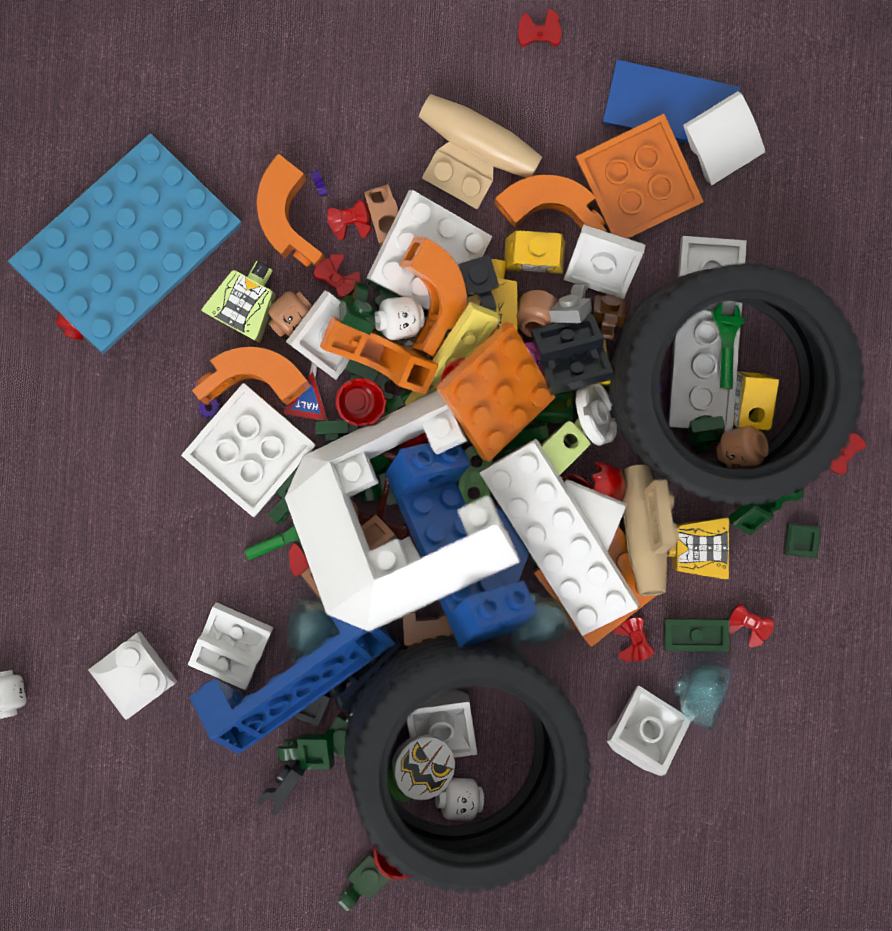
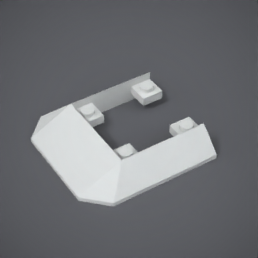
M438 390L380 418L373 425L363 426L304 455L285 496L326 614L369 632L520 562L508 532L504 529L493 501L489 496L458 510L468 537L411 564L402 542L398 539L372 551L368 547L350 497L378 484L369 459L425 432L433 451L437 455L467 441L460 424Z

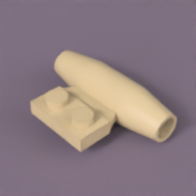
M430 94L420 111L419 118L449 141L436 151L422 179L477 210L493 183L494 167L527 178L533 176L542 159L540 154L513 132L466 106Z
M634 465L624 469L626 488L623 502L627 503L623 516L628 557L639 594L641 596L659 595L666 592L667 551L676 545L678 539V528L676 523H673L671 512L674 506V497L672 491L668 490L667 480H654L650 467L647 465Z

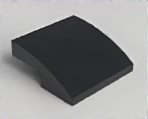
M593 314L587 315L581 323H555L531 329L537 357L550 395L613 380L614 371L603 348L604 338Z

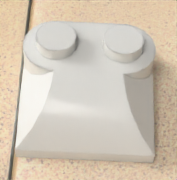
M141 632L136 633L89 669V672L125 720L178 682Z
M638 685L616 724L609 729L607 743L616 753L643 770L662 776L666 774L692 719Z
M452 689L440 693L424 702L407 718L410 738L431 734L447 744L452 750L454 758L477 755L469 695L465 692Z

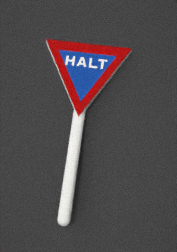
M313 362L311 363L310 375L307 378L312 387L292 401L282 414L328 421L315 379L317 365Z

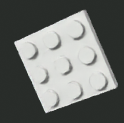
M409 190L370 269L367 279L401 297H411L415 300L416 304L419 303L423 309L429 311L430 298L425 284L416 275L399 266L413 237H426L442 247L458 266L460 263L483 257L492 236L419 193Z
M243 383L181 456L252 517H256L276 494L278 488L298 468L302 457L312 452L317 445L248 385Z

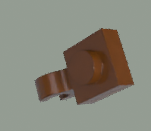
M594 295L592 314L596 322L601 324L600 331L603 338L613 339L614 327L623 328L626 318V300L619 299L613 295Z

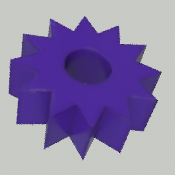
M319 170L310 172L320 197L328 194Z
M219 398L213 399L209 402V404L213 405V409L208 411L207 405L201 402L197 404L200 406L197 411H202L201 416L205 415L206 419L209 417L213 419L220 410L219 406L222 404L218 403Z

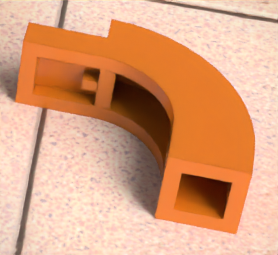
M278 154L266 169L258 189L257 213L261 228L272 246L285 259L294 249L295 253L292 256L304 266L308 267L310 264H313L317 267L326 258L319 250L292 229L289 220L291 202L307 179L303 172Z
M557 175L527 177L512 184L495 198L494 205L513 228L539 210L555 209L571 217L581 230L584 224L605 232L607 231L603 227L606 223L602 216L596 210L590 211L588 209L596 197L584 186L569 178Z
M413 237L399 266L416 275L425 284L429 293L430 308L424 326L420 329L411 348L433 357L446 340V331L451 332L466 309L467 292L461 271L453 258L442 247L428 238Z
M331 317L320 343V347L323 350L371 367L390 378L398 386L426 395L439 366L427 356L397 340H388L382 333L375 330L368 335L341 324L340 319Z
M240 347L223 352L211 359L210 362L217 371L215 373L209 372L197 381L198 386L192 391L201 402L208 405L210 401L216 399L235 383L247 379H256L269 384L281 401L288 405L312 386L296 366L282 355L259 347Z

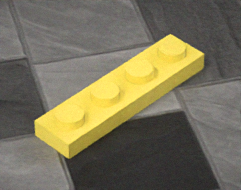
M471 302L468 304L432 360L439 366L426 395L437 391L436 386L441 382L442 372L450 362H454L459 358H467L489 338L501 320L497 312ZM412 391L405 401V405L426 395Z

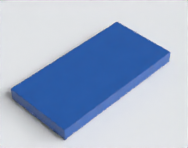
M617 59L602 124L631 130L655 117L665 114L676 141L689 144L683 125L737 91L740 92L741 87Z

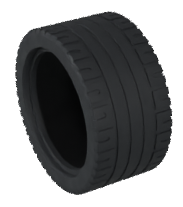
M742 263L704 269L677 277L648 295L649 298L644 299L638 305L637 310L631 313L629 321L625 322L621 329V335L617 337L615 342L617 345L612 351L611 358L613 359L612 363H610L614 375L613 380H610L608 385L611 391L609 392V399L613 405L611 409L616 417L617 427L621 429V435L629 444L630 449L635 454H638L637 457L650 469L699 497H705L715 502L720 501L725 504H734L735 502L739 505H749L750 502L759 504L764 503L765 500L774 501L780 499V496L786 497L794 493V490H801L808 486V482H814L820 477L822 471L826 472L832 466L831 462L837 460L842 454V448H846L850 441L849 436L854 433L857 426L855 424L856 420L860 418L862 411L860 410V405L864 401V394L862 392L863 388H865V379H863L865 368L864 363L861 362L863 357L861 348H858L857 345L859 341L856 333H853L851 330L853 327L850 321L845 319V313L842 309L834 304L835 301L829 295H825L823 293L824 290L819 286L812 285L811 281L805 277H798L797 273L789 270L783 271V268L770 267L766 264L752 265V263ZM724 301L747 304L772 318L790 340L799 368V389L793 411L780 432L768 442L769 452L761 466L750 469H729L720 460L703 459L690 453L671 432L664 418L659 399L660 368L673 337L697 313Z
M450 634L447 637L440 635L436 636L435 639H424L419 644L417 642L409 645L408 649H402L393 658H388L382 667L379 666L373 672L374 676L368 678L364 684V689L360 690L357 695V702L353 704L352 714L348 718V730L345 731L344 739L345 766L362 825L371 842L375 843L376 849L381 855H385L386 860L392 866L396 865L401 873L404 875L409 874L411 879L417 882L422 881L424 885L432 888L436 886L439 890L449 891L451 889L458 893H464V891L476 893L483 889L490 891L495 890V887L498 886L502 888L510 885V882L515 881L516 883L524 879L523 876L527 874L530 876L537 871L536 868L540 865L543 867L550 861L549 858L552 855L555 856L561 850L559 847L562 843L565 844L568 841L570 832L575 830L578 824L577 819L582 816L584 811L583 804L587 802V788H590L591 778L589 773H591V762L589 758L591 754L590 747L587 745L588 738L586 732L582 729L584 725L581 718L577 716L578 712L574 705L569 702V698L549 677L523 655L495 640H486L467 647H459L454 634ZM466 686H484L500 689L521 699L528 710L533 725L535 737L534 756L531 769L523 786L516 796L501 810L474 823L441 825L413 815L403 808L391 795L387 784V766L391 747L404 722L424 702L445 691Z

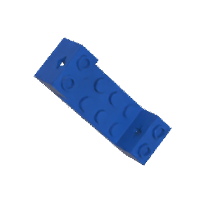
M430 443L403 448L385 473L421 558L468 537L458 513L459 509L467 505L457 482L470 466V462L461 444L438 455L433 451ZM498 573L492 574L439 599L459 647H467L516 632L537 612L525 582L520 581L503 586Z
M331 616L340 633L337 636L326 639L321 647L310 655L299 658L294 666L283 674L272 677L268 684L258 692L245 697L218 679H214L201 685L198 691L189 698L210 740L237 754H241L395 645V641L385 625L369 632Z

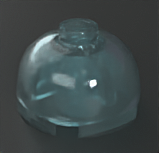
M541 593L530 594L537 612L516 632L509 633L513 648H522L521 642L529 641L532 647L565 637L563 630L571 634L574 632L570 615L560 601L550 597L542 598Z
M295 599L292 602V605H298L296 612L289 613L287 644L288 648H294L295 656H289L292 663H295L305 655H310L320 648L326 639L337 636L340 633L331 616L326 614L324 605L319 601Z
M701 664L692 668L686 678L680 676L675 695L680 696V709L690 722L711 731L714 729L720 715L716 712L719 711L721 704H724L729 687L731 669L714 664Z

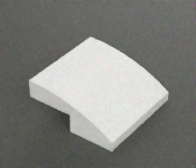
M739 91L683 125L690 148L698 156L704 178L711 185L765 153L755 120L742 93Z
M566 479L565 485L608 552L627 503L600 494L595 490Z
M216 602L211 609L204 630L197 640L188 665L246 690L274 627Z

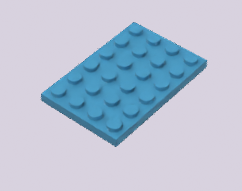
M150 133L10 258L8 262L103 355L239 229L241 221Z

